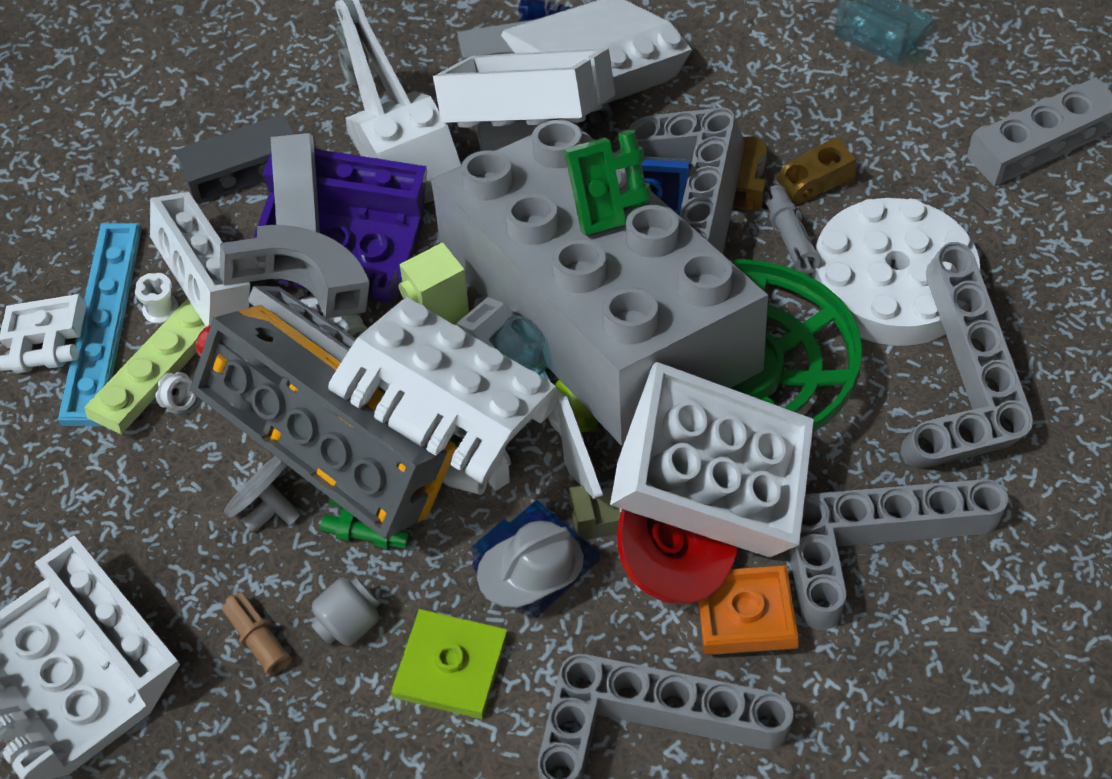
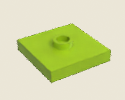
M419 609L391 690L392 698L483 719L507 640V629Z

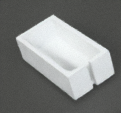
M609 48L470 56L433 76L441 122H457L458 127L475 126L480 124L481 121H491L492 126L509 125L514 123L515 120H526L527 125H539L550 121V119H562L572 123H579L586 120V115L590 112L602 109V104L616 95Z

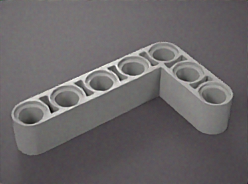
M713 108L650 115L635 120L628 130H635L638 146L643 147L644 156L689 159L691 166L679 216L723 254L745 148V140L734 113L728 108Z
M949 242L943 245L927 265L926 279L972 410L925 421L919 424L903 440L901 455L904 461L910 466L919 469L930 468L1008 448L1027 435L1033 424L1031 410L975 256L969 247L959 242ZM943 262H948L955 266L957 273L947 270ZM957 300L966 302L971 308V312L962 310L957 304ZM971 338L979 340L985 347V352L977 350L972 345ZM985 378L993 379L999 386V392L991 390L987 386ZM1000 417L1011 422L1014 430L1013 433L1006 431L1001 426ZM959 427L971 432L974 443H969L962 439L959 434ZM918 438L927 439L932 444L933 454L926 453L920 448Z
M979 479L805 494L802 520H808L814 525L807 526L801 524L799 545L788 550L802 620L813 629L827 630L833 628L841 617L846 600V589L837 547L991 533L998 527L1008 504V494L1005 488L993 480ZM977 505L985 506V507H987L989 510L981 509V508L978 507ZM933 509L942 510L946 514H939L935 512ZM888 513H896L903 518H895ZM849 516L856 518L858 522H850L846 520L844 517ZM815 559L820 561L823 565L813 566L809 564L806 560ZM817 599L825 600L832 606L827 608L820 607L813 601Z
M576 654L566 659L559 671L538 757L539 779H555L548 772L553 767L565 766L572 771V774L564 779H583L597 715L761 749H775L781 747L788 738L793 720V708L789 700L776 692L587 654ZM585 678L592 684L587 688L577 689L570 683L575 679ZM622 688H632L639 694L633 698H623L616 692ZM669 697H677L686 704L680 708H671L663 701ZM723 706L728 708L733 715L727 718H720L715 716L711 709ZM763 716H771L776 718L781 725L769 728L762 725L758 719ZM574 721L583 728L575 733H566L559 727L565 722Z

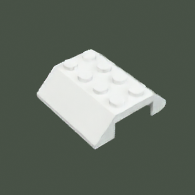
M405 297L357 337L328 386L331 392L344 400L350 398L351 404L357 408H362L370 400L381 379L389 383V388L376 407L374 418L382 423L389 419L388 427L421 447L429 441L426 449L435 456L440 454L446 447L457 426L466 430L468 433L454 452L451 466L462 470L470 461L465 474L481 484L487 482L498 470L505 448L511 439L531 419L541 424L558 406L557 399L564 396L556 385L542 378L536 372L525 368L502 354L499 350L490 347L465 332L459 326L453 325L408 297Z
M72 536L37 560L35 564L45 580L0 611V742L12 740L11 743L7 744L2 753L8 763H11L13 770L20 779H54L71 774L152 712L180 665L75 536Z

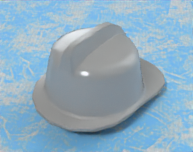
M541 520L530 522L520 528L516 535L498 543L485 553L478 564L477 581L480 591L490 602L501 607L518 608L531 604L575 581L583 568L584 556L579 543L570 535L566 527L561 528L552 522Z

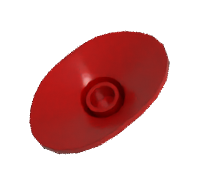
M621 509L617 531L618 552L621 564L630 580L644 593L665 603L687 605L708 598L722 586L730 573L738 547Z

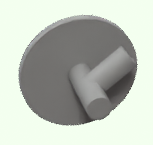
M276 456L270 459L233 496L225 507L224 514L229 518L235 516L259 496L263 501L243 519V523L249 530L255 533L275 513L288 525H291L301 515V512L271 484L283 471L286 464Z

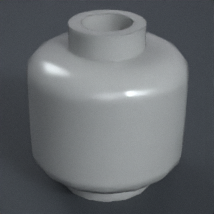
M344 577L338 578L313 601L312 611L317 620L311 626L329 645L338 640L345 646H352L377 624L379 613L376 608L381 603L357 577L352 581Z

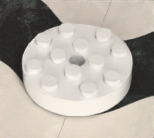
M867 199L842 210L824 227L815 250L821 262L818 268L813 264L815 271L812 272V278L824 284L842 300L853 315L860 331V338L879 344L907 346L926 343L946 334L926 279L927 265L943 245L949 242L965 244L973 252L979 270L980 261L976 247L967 232L942 211L923 204L916 199ZM943 262L947 270L957 273L955 266L951 263ZM957 300L959 307L968 312L969 305L962 300Z

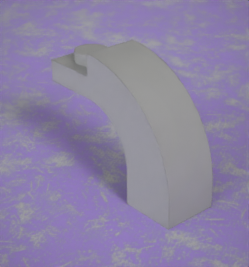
M264 225L257 226V238L220 243L219 274L224 286L264 279L289 280L304 286L316 297L326 319L366 312L369 280L363 267L348 249L323 234L294 226Z

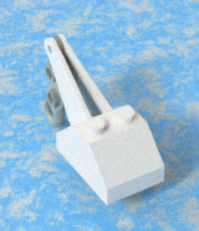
M338 0L335 2L341 25L337 26V33L344 49H339L338 51L339 60L348 83L351 86L359 87L365 109L362 112L346 117L347 132L361 156L426 166L427 180L424 204L434 200L431 179L461 166L448 125L441 122L440 111L431 96L417 91L405 93L367 21L359 0ZM362 42H364L390 97V101L382 104L380 102L368 65L369 58Z

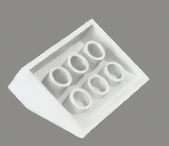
M626 0L594 1L505 29L501 34L514 53L609 48L616 95L602 105L673 79L678 75L692 51L691 47L671 22Z
M656 362L650 370L617 462L610 505L767 557H772L799 545L814 419Z

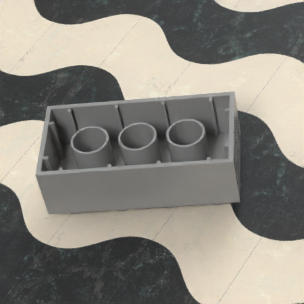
M551 120L537 126L532 135L496 151L487 150L473 153L462 162L461 166L431 179L440 243L443 242L464 268L465 279L484 299L489 297L506 304L514 316L509 320L512 329L622 446L625 443L654 363L659 362L727 388H732L764 371L768 294L652 191V198L648 200L649 205L633 210L632 205L623 208L626 219L625 225L584 235L580 230L564 149L594 140L575 123L565 120ZM625 168L616 170L620 190L628 186Z

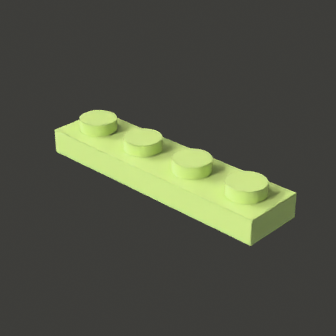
M186 299L84 407L88 419L122 435L155 399L159 380L167 373L175 374L179 372L197 353L196 339L206 326L189 299Z

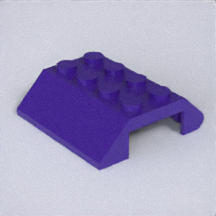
M314 149L320 234L343 245L360 262L369 280L367 299L372 296L373 300L391 303L401 294L398 286L402 282L400 264L413 257L421 231L427 167ZM270 153L263 173L269 194L258 226L276 225L272 153ZM257 229L253 238H257ZM278 279L279 283L282 285L289 286L290 284H293L294 287L305 288L304 286L289 280Z

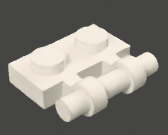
M79 294L6 306L0 332V342L7 348H10V353L0 356V371L13 370L15 373L30 372L36 366L45 365L48 368L63 367L66 362L77 360L79 357L77 346L75 344H64L65 339L80 337L87 302ZM43 343L42 349L32 350L33 344Z

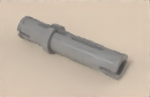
M781 185L771 186L768 189L773 198L771 199L770 194L766 191L763 196L764 203L770 211V223L774 229L780 232L794 262L795 269L805 274L812 273L815 270L810 260L812 259L814 266L817 268L820 266L821 260L801 222L802 213L799 207L791 202L785 187Z

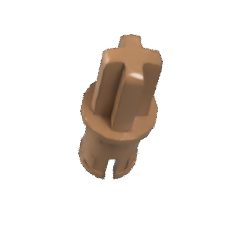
M245 594L230 595L222 606V610L239 633L241 646L251 650L269 677L290 665L292 657L285 651L273 634V625L270 620H263Z

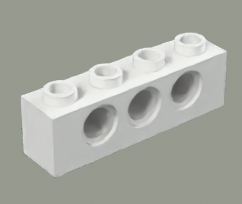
M183 192L150 198V238L204 325L212 324L214 317L249 308V302H247L250 295L249 282L223 285L219 274L220 243L223 242L191 194Z

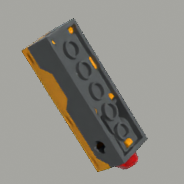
M261 304L214 317L212 324L206 326L200 332L196 339V352L201 357L189 390L382 538L386 539L428 517L458 446L448 441V444L440 454L435 456L426 449L429 441L421 447L388 427L389 419L385 423L375 419L374 412L384 396V393L379 389L375 390L370 400L362 408H357L351 404L350 398L344 400L331 392L328 386L341 362Z

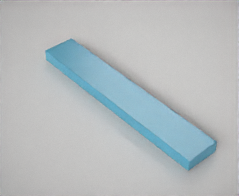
M101 223L84 298L87 305L81 335L75 339L79 357L77 360L70 362L58 417L60 426H102L87 418L84 407L113 377L142 232L140 223Z

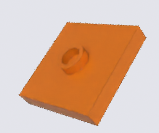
M786 565L731 569L722 586L708 598L698 602L704 655L798 648V633Z

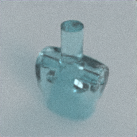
M522 315L509 317L495 336L493 341L494 347L525 368L536 372L539 376L547 366L543 353L545 338L541 330L530 319Z

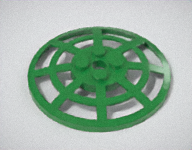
M729 259L764 292L766 283L781 286L799 293L822 309L802 323L784 310L767 304V319L778 323L790 332L776 340L766 331L764 371L730 388L776 405L769 397L780 385L804 386L798 396L784 407L797 413L808 403L818 386L844 384L837 398L820 414L812 418L814 419L813 433L822 428L841 411L852 396L858 382L862 360L860 331L853 315L836 294L824 284L805 273L765 261ZM833 321L839 328L846 344L848 369L822 371L821 350L813 335ZM802 344L808 356L809 371L784 370V353Z

